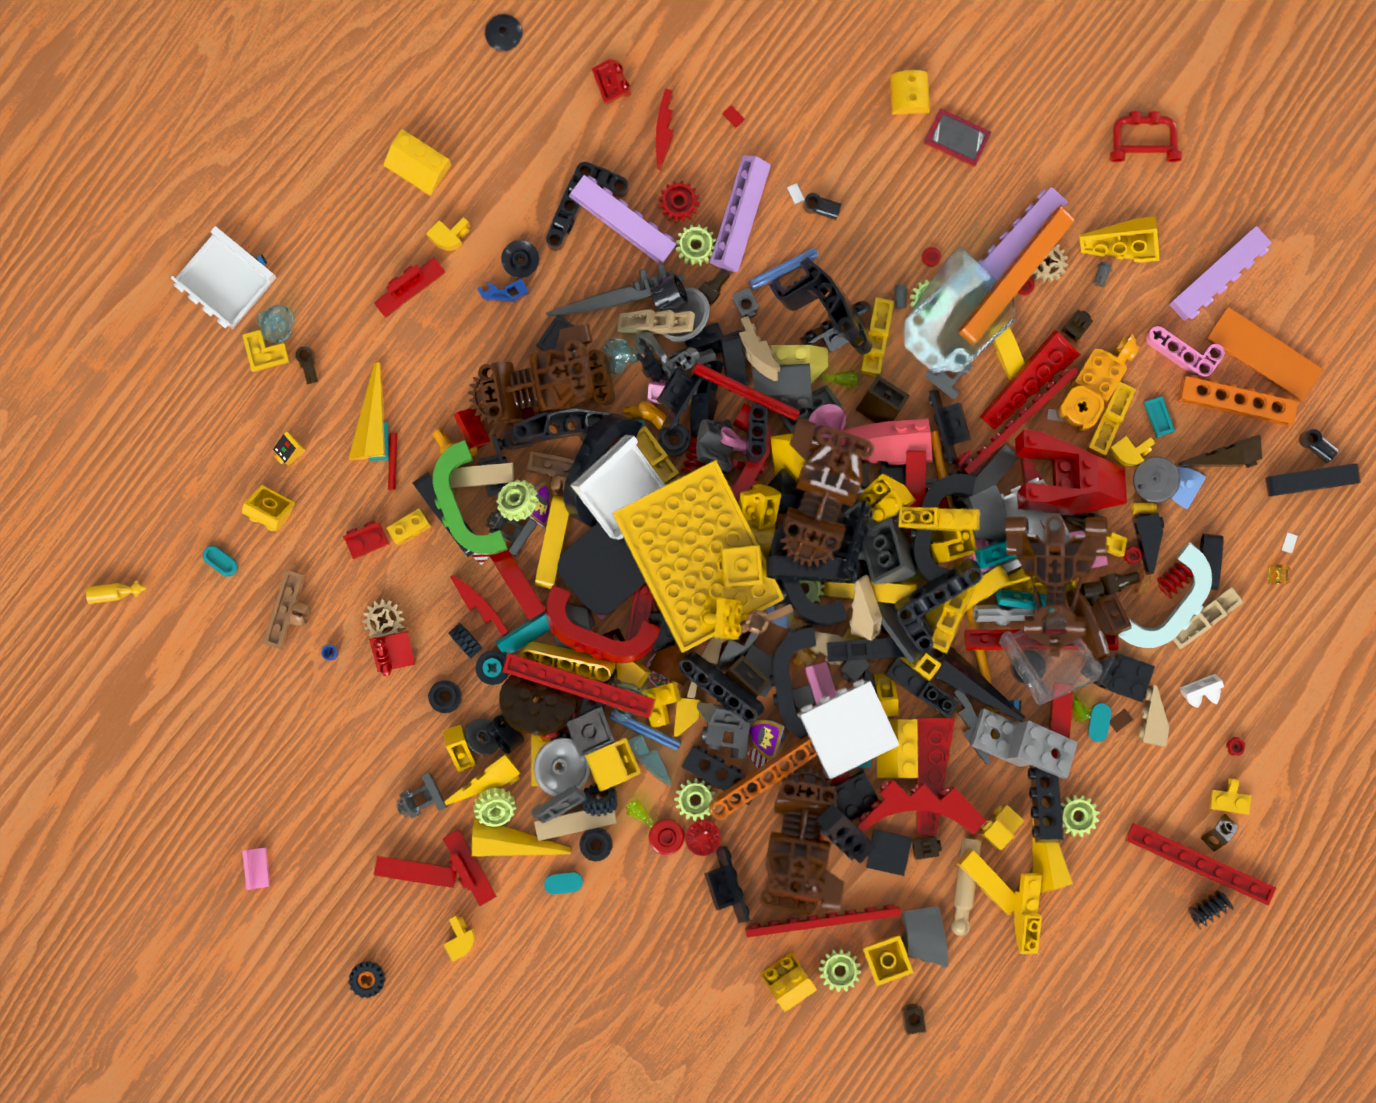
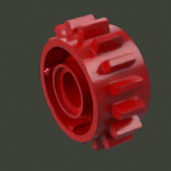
M682 180L680 183L673 181V185H666V191L661 190L663 196L659 197V201L663 203L659 204V209H664L662 215L667 214L669 221L675 219V223L678 220H682L684 223L686 218L692 219V213L697 214L695 207L700 206V203L696 201L699 199V195H695L696 188L691 189L690 183L685 185ZM681 198L684 200V203L676 205L674 200Z

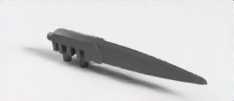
M664 263L657 265L659 275L649 278L646 269L639 270L641 280L633 281V286L627 285L554 309L546 314L547 316L584 313L652 297L650 289L660 285L662 279L672 275L673 271L666 272ZM683 274L677 275L681 282L685 281Z

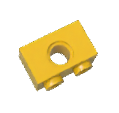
M419 508L388 526L387 530L395 544L400 546L432 526Z

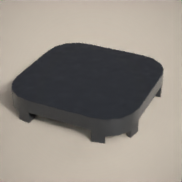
M600 523L593 526L561 555L557 565L558 573L562 580L590 611L598 615L614 613L637 590L646 585V581L625 539L610 538Z

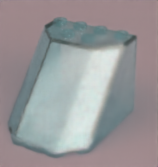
M959 246L945 260L905 318V347L925 364L931 372H961L1016 321L1014 297L974 345H970L957 333L960 326L997 282L970 254Z

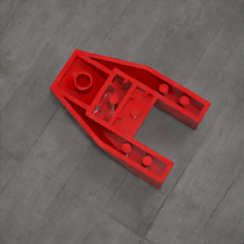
M1023 429L1015 438L1016 456L1052 461L1053 485L1024 483L1017 491L1018 509L1073 516L1127 503L1124 467L1041 431Z

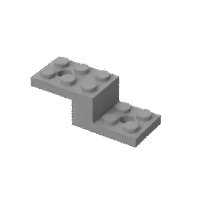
M981 709L970 746L1016 766L1032 765L1062 779H1067L1078 742L1031 721L1016 723L989 710ZM992 729L997 732L996 739H993L990 735ZM1053 748L1056 749L1058 753L1056 759L1053 758L1051 755V750Z

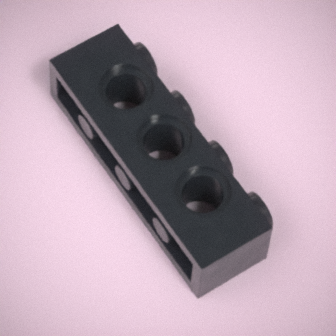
M699 745L697 748L692 747L681 766L723 791L733 786L735 779L745 778L744 775L740 774L741 769L734 765L730 767L724 765L725 760L716 755L713 758L707 755L708 750ZM702 759H708L711 764L710 768L702 770L699 767V762ZM721 768L727 771V777L723 780L716 777L717 770ZM754 782L747 785L748 791L755 788ZM735 793L732 795L736 799H739V794Z
M1030 765V768H1028V779L1031 780L1029 797L1032 799L1033 805L1031 806L1030 814L1031 818L1034 819L1032 836L1035 837V843H1058L1064 840L1059 777ZM1040 779L1045 780L1046 788L1040 785ZM1041 798L1047 800L1048 807L1042 805ZM1043 817L1049 820V826L1044 825Z
M834 804L816 820L821 825L820 831L845 853L851 861L855 858L861 863L876 848L866 835Z

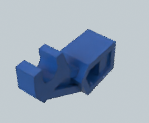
M522 279L505 286V290L497 289L491 282L487 283L489 287L487 292H484L481 287L477 288L481 297L487 301L515 303L529 294ZM516 288L519 294L512 297L508 291Z

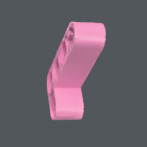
M1160 326L1153 327L1146 334V342L1151 347L1191 375L1199 376L1200 379L1208 377L1224 356V348L1219 344L1209 346L1201 355ZM1155 333L1158 334L1157 340L1154 339ZM1168 343H1172L1175 346V352L1168 349ZM1210 350L1217 352V358H1213L1210 355ZM1184 354H1188L1191 357L1190 363L1184 360ZM1200 365L1206 367V374L1201 373L1199 370Z

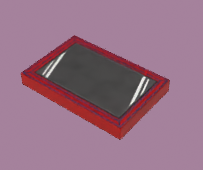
M940 108L924 144L975 167L991 131Z

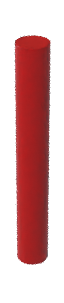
M394 432L390 433L388 490H395L398 433Z

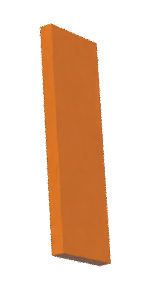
M1229 307L1225 309L1206 338L1213 344L1221 345L1226 353L1301 402L1304 401L1324 370Z

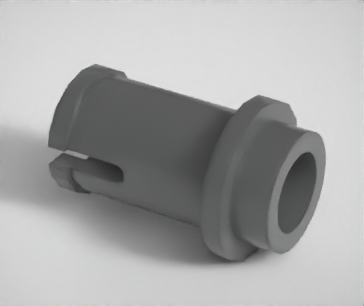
M1100 262V265H1097L1098 271L1093 281L1094 285L1098 286L1099 284L1100 287H1105L1108 274L1112 271L1111 264Z
M895 285V289H893L895 292L894 308H907L906 291L908 289L906 285Z

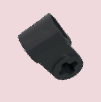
M502 715L496 716L487 726L488 735L507 754H510L524 741L523 735L509 726Z

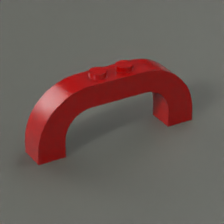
M744 403L733 425L746 432L747 416L752 407ZM753 413L754 417L761 418L759 413ZM768 424L766 452L763 458L758 463L747 461L736 484L730 488L738 504L740 493L749 491L753 485H757L759 480L756 477L759 473L763 474L768 465L765 463L771 449V432ZM752 431L754 436H761L758 431ZM753 449L752 453L754 455H760L757 449Z
M552 586L546 606L548 626L561 642L573 647L577 652H586L598 660L604 659L613 663H630L644 657L655 645L661 627L645 621L642 622L634 638L622 642L612 640L573 624L565 612L571 592Z

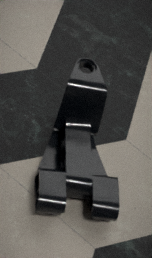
M808 257L800 262L807 275L801 276L799 281H794L792 286H787V290L783 288L777 279L769 285L776 298L790 311H796L819 298L838 331L849 341L853 348L862 355L871 351L872 342L860 314L833 278Z
M583 409L546 411L516 423L503 436L502 445L508 450L531 447L537 442L570 436H579L583 443L587 433L596 422L607 415L615 413ZM567 423H573L575 430H570ZM550 425L556 428V434L550 432ZM508 436H510V438L514 442H516V444L510 443L508 440Z

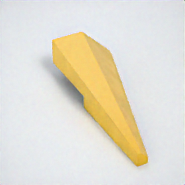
M380 362L373 365L349 460L386 457Z
M1041 798V803L1043 806H1045L1043 799ZM1043 817L1044 825L1049 826V820ZM1032 836V873L1042 875L1040 893L1073 884L1059 843H1035V837Z
M474 817L472 856L571 854V847L546 839L538 841L537 836L503 825L496 827L486 826L484 823H479L478 818Z

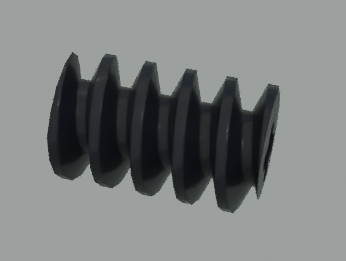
M1218 890L1215 891V896L1212 894L1208 895V900L1203 898L1201 900L1202 905L1197 902L1195 903V908H1188L1190 917L1200 930L1201 923L1206 927L1208 926L1207 919L1212 923L1214 922L1213 915L1220 919V911L1227 914L1226 907L1234 910L1227 896Z

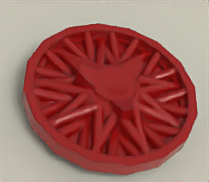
M659 820L650 829L648 835L649 844L658 854L665 856L674 854L683 845L684 831L674 820Z
M696 821L686 831V845L695 855L709 856L719 848L721 832L711 821Z

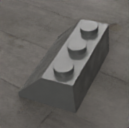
M810 363L779 365L780 372H777V381L767 378L752 367L753 389L795 409L812 408Z
M825 385L812 392V408L797 409L799 410L798 418L809 421L811 414L817 408L826 404L837 405L842 410L843 408L828 385ZM778 413L787 433H793L798 418L792 420Z
M891 517L868 529V534L863 540V551L873 584L898 583L917 574L904 528L899 527L898 521Z

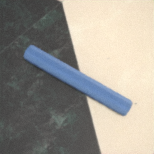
M812 248L751 279L749 284L755 290L802 266L800 262L808 257L811 261L818 258V252L815 248Z
M612 710L609 716L611 720L674 750H678L681 744L680 740L616 710Z

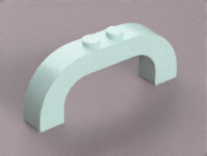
M1189 541L1176 557L1192 570L1193 584L1190 590L1169 617L1157 627H1142L1128 617L1132 629L1119 633L1118 636L1142 648L1162 646L1173 640L1182 629L1185 631L1192 622L1190 621L1194 614L1198 615L1204 606L1202 604L1206 600L1212 584L1211 568L1202 552Z

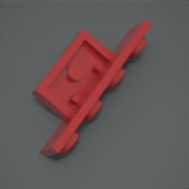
M434 257L420 268L417 264L414 267L412 265L403 271L404 274L399 278L395 277L389 281L386 287L388 292L374 302L385 318L446 273Z
M460 829L442 838L451 854L449 864L453 871H458L460 875L459 882L464 889L467 888L468 891L471 890L479 906L496 898L497 896L475 856H472V851Z

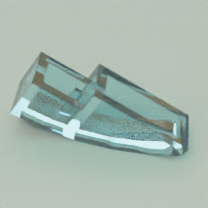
M642 734L627 740L641 764L658 780L668 786L672 785L658 750L649 751Z

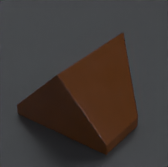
M677 644L657 651L649 670L684 686L687 677L680 672L679 662L687 656L686 651L682 653Z

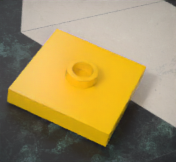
M760 545L721 548L724 587L763 584Z

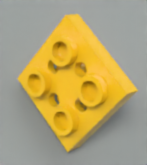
M717 598L716 613H705V624H715V638L739 640V635L741 634L740 616L742 615L741 601Z

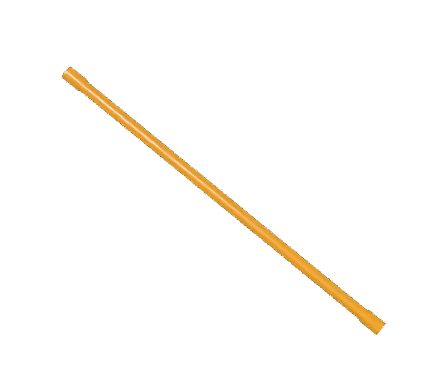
M939 431L931 432V446L938 480L947 476L942 452V443L939 439ZM952 495L946 496L949 505L947 509H954ZM963 558L955 559L957 566L964 563ZM974 607L966 611L970 629H980L979 622H975L973 618ZM975 650L979 673L991 683L985 650ZM986 706L987 710L998 714L997 710ZM992 729V738L996 739L997 732Z

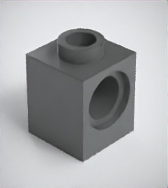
M749 287L732 295L731 300L741 318L748 316L750 319L757 315L759 306ZM748 301L751 303V307L744 309L741 307V303Z
M866 660L846 661L839 669L842 672L840 676L847 682H856L870 664Z

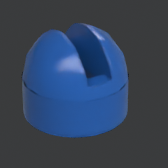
M326 645L321 653L324 659L332 661L338 657L339 652L335 646Z

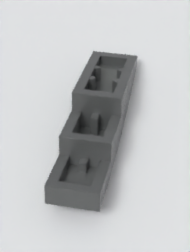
M1006 444L976 477L972 496L996 485L1019 459L1016 453ZM959 496L957 499L968 508L965 502L967 498Z
M954 690L952 694L963 707L957 714L968 727L962 733L968 742L971 743L978 718L965 694ZM973 747L984 764L991 762L989 753Z

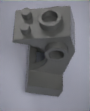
M957 349L956 352L951 350L945 358L948 362L940 372L937 373L934 369L930 368L924 377L952 399H955L960 390L954 384L962 374L967 375L973 367L971 365L973 361L970 358L971 355L963 349ZM950 364L960 370L954 379L945 373Z
M498 510L489 515L486 525L490 528L488 532L493 533L500 530L504 538L514 543L509 552L516 557L537 526L534 521L529 519L524 527L514 520L510 521L507 517L505 518ZM507 522L517 527L511 537L502 531Z
M744 721L741 729L707 724V727L703 726L701 741L709 744L708 748L720 750V746L731 747L730 757L745 759L750 723ZM724 731L733 732L732 743L723 742Z
M431 772L421 776L425 786L412 793L409 789L399 794L400 798L396 800L398 803L396 807L398 812L404 815L405 818L410 816L412 819L422 814L420 810L435 803L438 811L448 807L444 803L445 800ZM423 792L427 802L417 807L413 796Z

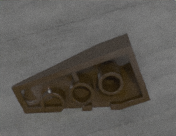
M1260 434L1235 442L1228 447H1221L1210 453L1207 452L1181 461L1178 465L1179 467H1241L1245 465L1246 468L1258 465L1257 461L1262 459Z

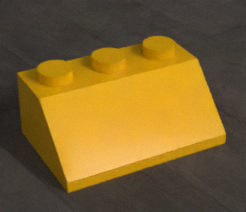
M401 129L391 144L383 164L386 168L430 196L452 166L448 158Z
M793 433L771 436L775 476L783 468L797 481L804 458L789 445Z
M888 719L899 746L877 756V778H918L917 719Z

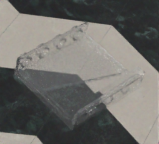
M1060 609L1056 616L1046 620L1047 635H1065L1063 609ZM1024 629L1014 634L1007 631L1003 633L999 641L1039 706L1097 681L1103 672L1101 664L1095 660L1091 649L1084 643L1082 638L1061 648L1060 657H1050V648L1025 634Z

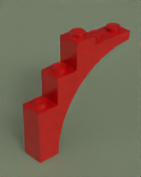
M886 780L879 787L881 789L879 794L884 799L882 801L878 799L871 806L872 810L868 814L863 813L857 819L858 824L856 826L860 831L864 832L872 824L887 816L906 811H926L946 816L959 823L974 835L987 820L953 786L945 788L940 793L941 798L938 799L924 783L921 785L917 783L910 790L911 794L908 796L894 780L890 782Z

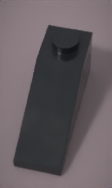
M1159 513L1132 520L1146 576L1154 574L1162 540L1164 521L1162 517H1159Z

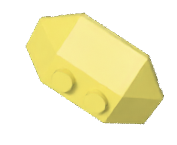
M813 345L769 346V348H773L774 361H778L779 365L810 363L811 383L828 368V348Z

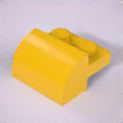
M753 485L752 490L740 493L738 505L749 527L756 526L758 529L775 526L781 493L775 488L766 485Z

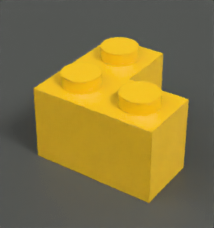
M942 530L944 540L930 544L932 558L935 563L948 562L975 554L974 550L977 549L973 530Z
M1006 804L1003 806L999 805L993 811L994 816L990 820L986 819L987 822L979 831V834L998 850H1002L1014 837L1013 833L1024 822Z

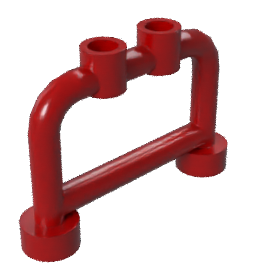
M1132 111L1129 113V116L1121 117L1114 123V151L1110 152L1111 162L1125 161V153H1166L1167 162H1179L1182 160V152L1178 151L1176 123L1169 117L1160 116L1159 111H1150L1148 116H1141L1140 111ZM1123 124H1166L1169 127L1170 145H1121V126Z

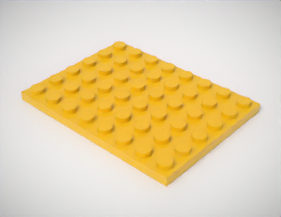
M716 460L612 513L682 653L715 636V624H705L704 615L706 612L716 613L717 598L741 601L742 615L740 616V622L746 620L750 612L755 610L763 611L785 599L776 580L766 577V560L762 552L763 584L724 587L721 548L758 544Z

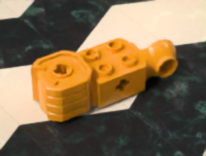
M1132 333L1127 338L1123 336L1114 350L1117 353L1116 356L1102 349H1094L1090 352L1071 384L1074 387L1065 394L1056 410L1059 420L1063 418L1068 425L1079 427L1078 432L1088 430L1095 425L1104 410V404L1108 402L1127 370L1125 365L1127 359L1131 361L1140 348L1136 344V339ZM1077 405H1080L1083 408L1082 412L1079 411L1080 407Z

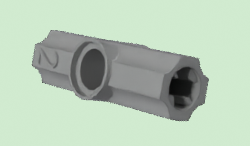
M998 602L997 605H976L973 609L975 622H995L1000 626H1007L1010 621H1024L1025 616H1034L1032 609L998 605Z

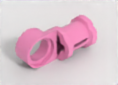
M722 427L720 430L722 435L720 442L733 447V451L737 450L746 455V439L740 438L732 429Z

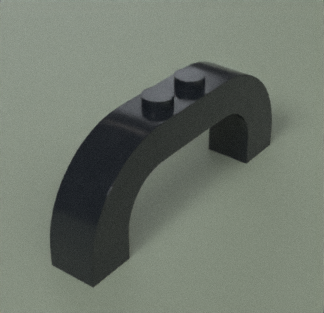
M610 414L596 422L589 430L564 485V504L566 510L574 519L590 527L595 526L597 523L596 518L572 488L571 484L605 454L612 441L624 435H631L636 438L642 423L622 414Z
M954 474L940 479L927 490L922 498L920 508H938L940 501L949 495L971 497L976 477L966 474ZM912 528L910 538H913L911 555L918 575L928 583L950 569L937 565L930 555L933 530Z
M783 523L778 527L773 536L769 552L770 556H787V549L783 550L786 542H780V539L787 536L783 529ZM790 525L788 531L795 532L797 525ZM775 579L781 586L780 590L783 597L786 598L788 604H791L793 612L803 621L815 626L826 627L842 623L848 618L841 600L828 605H817L805 596L799 580Z
M812 624L797 627L781 638L773 653V675H770L771 687L775 686L776 694H773L774 705L779 706L780 715L785 726L800 739L807 736L808 733L801 717L797 716L798 713L795 710L789 675V661L798 650L816 646Z

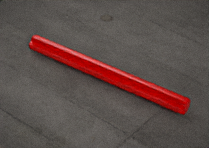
M696 363L693 369V373L792 420H796L799 416V410L700 363Z

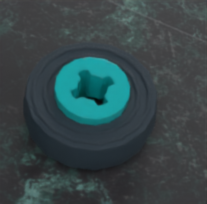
M488 651L478 658L475 667L478 678L488 685H497L505 681L509 675L502 672L506 656L498 651Z

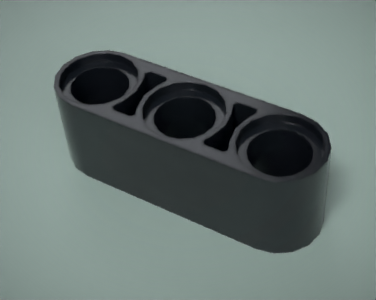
M734 335L720 338L725 376L748 386L740 336Z
M760 404L752 406L747 416L746 458L751 463L761 461L766 452L767 409ZM753 413H759L761 418L754 417ZM752 431H758L761 436H754ZM757 449L760 455H754L751 450Z
M1203 533L1200 551L1207 559L1211 568L1212 584L1210 590H1218L1224 537L1222 535Z

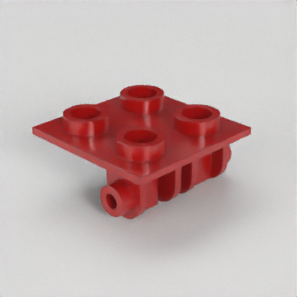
M407 631L369 639L377 672H381L383 676H389L392 669L415 665Z

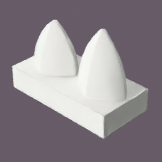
M1216 674L1180 687V691L1189 704L1199 708L1203 695H1206L1211 702L1217 704L1220 699L1221 688L1224 685L1223 681Z

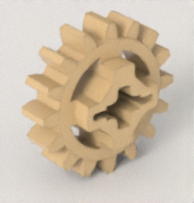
M1059 244L1053 247L1045 257L1050 265L1047 266L1044 259L1038 266L1041 272L1036 269L1032 273V275H1036L1035 280L1042 278L1041 281L1044 283L1048 279L1049 283H1052L1054 278L1056 280L1060 279L1059 274H1065L1066 271L1062 268L1068 267V264L1064 263L1068 256L1062 255L1065 252L1064 249L1058 250ZM1051 269H1058L1056 272L1049 274Z
M381 600V604L375 601V607H367L370 612L363 614L367 619L363 620L362 623L368 625L364 630L371 631L369 633L370 637L400 633L398 629L404 628L401 622L405 621V618L400 617L404 612L402 610L397 611L399 605L392 606V601L389 600L387 604L385 600ZM384 608L381 613L374 614L378 609ZM391 611L395 613L396 621L392 619ZM386 615L388 623H384L382 626L380 618H384ZM371 620L375 621L377 625L376 630L373 628ZM393 627L390 632L384 633L387 628Z

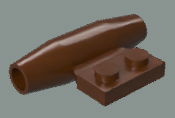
M1076 588L1066 593L1068 608ZM1079 589L1078 593L1080 594L1074 613L1077 617H1086L1087 621L1086 635L1081 637L1094 659L1100 662L1110 657L1105 634L1114 636L1132 629V625L1116 593L1099 599L1092 607Z

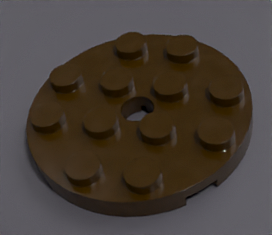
M510 675L506 679L499 694V707L504 720L516 731L531 733L533 736L549 735L566 726L564 721L573 718L577 706V695L514 675ZM536 696L542 698L543 701L535 703L533 699Z

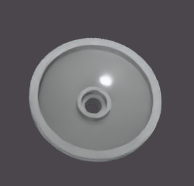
M685 288L688 304L677 309L668 308L663 310H671L674 313L686 311L695 313L693 331L663 334L667 339L676 342L687 341L699 334L705 327L710 314L709 302L706 296L695 288Z
M558 738L549 741L539 750L534 761V776L538 785L546 793L553 796L561 794L574 785L581 789L589 777L590 767L585 756L582 758L578 757L571 739ZM559 762L560 767L556 769L555 765Z

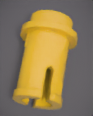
M1132 503L1133 515H1153L1157 513L1156 503Z

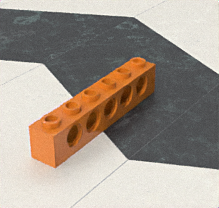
M1188 375L1181 381L1177 400L1179 402L1288 427L1294 424L1298 401H1293L1292 397L1281 396L1280 398L1274 396V393L1271 392L1258 393L1255 392L1256 389L1245 387L1241 389L1232 383L1223 385L1214 379L1201 380L1197 375ZM1197 387L1204 389V396L1198 394ZM1216 391H1220L1223 394L1222 400L1216 397ZM1235 395H1238V396L1241 397V399H1242V403H1241V404H1238V403L1235 402V400H1234ZM1254 399L1260 402V408H1256L1253 405ZM1272 404H1276L1279 407L1278 413L1272 410Z

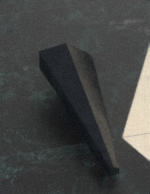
M950 646L935 680L1015 720L1023 722L1025 716Z

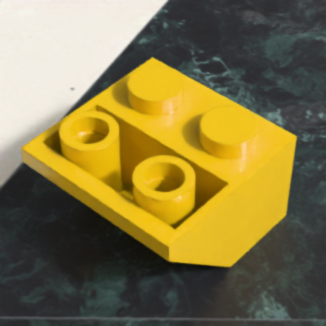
M881 474L857 497L861 503H863V500H866L872 506V518L877 524L891 517L897 519L900 507H909L916 501L905 485L885 474Z
M626 738L585 756L600 791L641 774Z
M792 952L760 973V976L784 1012L817 990Z

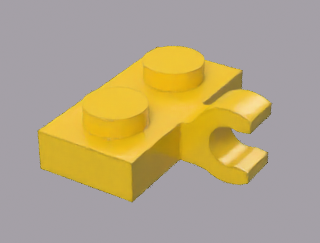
M1228 778L1227 791L1211 789L1209 809L1249 815L1252 795L1236 793L1239 787V780Z

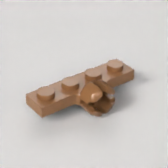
M531 451L527 471L551 476V489L554 492L560 493L561 485H565L574 459Z
M288 570L285 571L263 644L283 649L290 626L293 624L304 626L309 619L300 615L301 613L310 615L311 609L309 605L299 602L305 575Z
M785 603L774 607L775 611L768 613L767 610L764 612L760 610L750 612L746 620L740 622V635L749 631L754 634L763 633L770 622L794 611L791 604L786 606ZM720 638L721 643H724V642L730 640V639H722V638Z

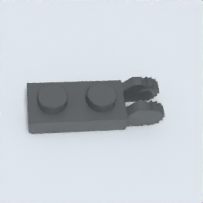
M574 785L556 797L551 798L543 805L538 804L533 808L531 815L541 823H545L586 800V795Z

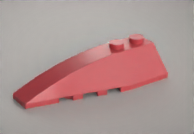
M928 418L874 423L841 431L868 440L873 444L874 451L872 455L867 458L861 457V459H867L871 463L885 461L889 465L906 464V451H926V463L932 462L931 432ZM845 437L841 438L840 446L845 443ZM855 443V448L863 449V446Z

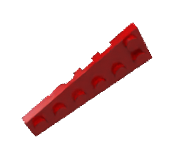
M1054 330L979 417L990 428L995 430L1017 409L1023 406L1032 394L1038 393L1040 387L1046 382L1053 380L1055 374L1068 367L1081 354L1058 331Z
M916 718L918 735V778H916V784L921 785L924 783L940 799V793L943 791L955 718ZM916 811V835H937L940 814Z

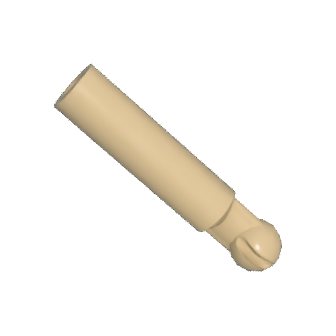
M962 838L960 858L968 849L974 850L980 856L982 840ZM960 867L958 868L954 906L956 907L955 919L951 923V929L954 934L964 936L970 930L968 920L970 909L973 908L976 882Z

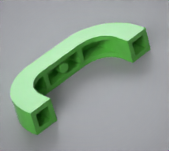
M464 440L444 451L435 465L433 486L437 498L434 501L438 510L442 509L444 516L441 519L445 528L449 527L451 534L460 545L477 554H497L508 550L502 532L499 530L484 536L471 533L466 527L451 488V476L456 468L473 461L467 442Z

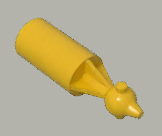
M137 581L131 587L119 583L90 586L86 588V598L89 604L121 600L130 593L138 597V594L146 590V586H141Z

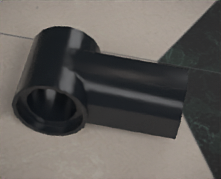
M810 193L803 202V209L810 214L815 213L837 220L842 204L822 198L816 193ZM810 199L814 200L817 206L810 207L807 201Z
M1317 429L1305 431L1299 437L1302 447L1309 448L1326 463H1329L1338 453V449L1323 438L1321 432ZM1309 434L1313 437V443L1308 441Z

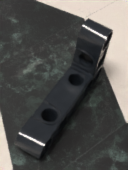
M589 162L578 164L546 236L549 249L559 251L563 248L582 206L571 199L569 195L583 177L580 174L583 169L590 170L589 175L586 177L591 176L597 181L598 186L602 189L603 187L607 188L613 193V196L619 198L627 195L629 190L628 181L620 175ZM619 183L625 185V188L621 191L615 189V186ZM568 203L575 204L573 210H567L565 206ZM553 237H558L560 242L554 245L550 243V240Z
M965 561L895 603L894 610L897 618L919 651L928 652L933 648L934 644L925 623H922L920 617L979 583L983 578V573L977 561ZM976 570L974 573L969 574L970 571Z

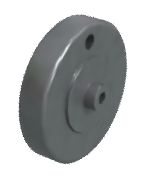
M1163 457L1145 459V461L1137 466L1133 476L1134 488L1139 496L1154 503H1161L1171 499L1177 493L1181 482L1180 472L1176 465Z

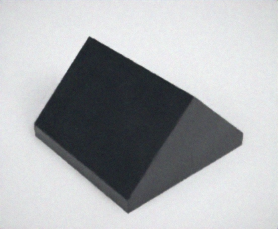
M783 468L767 485L781 493L778 514H786L789 507L798 509L805 491L796 488L797 481Z

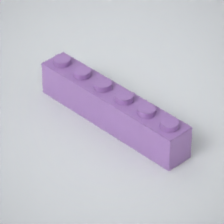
M757 156L742 157L710 260L711 264L726 271L738 272L771 166Z
M584 175L569 197L658 264H662L676 245L673 242L674 239L670 235L662 234L658 231L659 228L654 223H648L642 219L643 215L638 211L630 210L626 202L614 198L610 190L605 187L602 189L598 186L594 178Z
M1052 187L1048 191L1044 189L1037 197L1039 201L1035 205L1031 203L1024 211L1026 215L1023 218L1019 217L1012 224L1014 227L1010 233L1006 231L1000 237L1002 242L998 246L994 244L987 252L989 256L985 260L981 258L974 266L976 270L973 274L990 289L1050 214L1058 206L1062 205L1065 207L1068 203Z
M1256 226L1174 299L1169 306L1183 321L1188 318L1192 320L1200 313L1198 309L1202 305L1207 307L1214 300L1212 296L1215 293L1220 295L1228 288L1226 284L1230 280L1234 282L1242 275L1240 271L1244 267L1248 270L1255 263L1253 260L1258 255L1262 257L1269 251L1267 247L1272 242Z

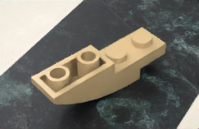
M748 316L741 318L742 332L739 333L743 354L761 374L773 381H777V372H780V366L778 361H774L773 348H769L767 341L761 342L760 337L756 336L755 324L750 322Z

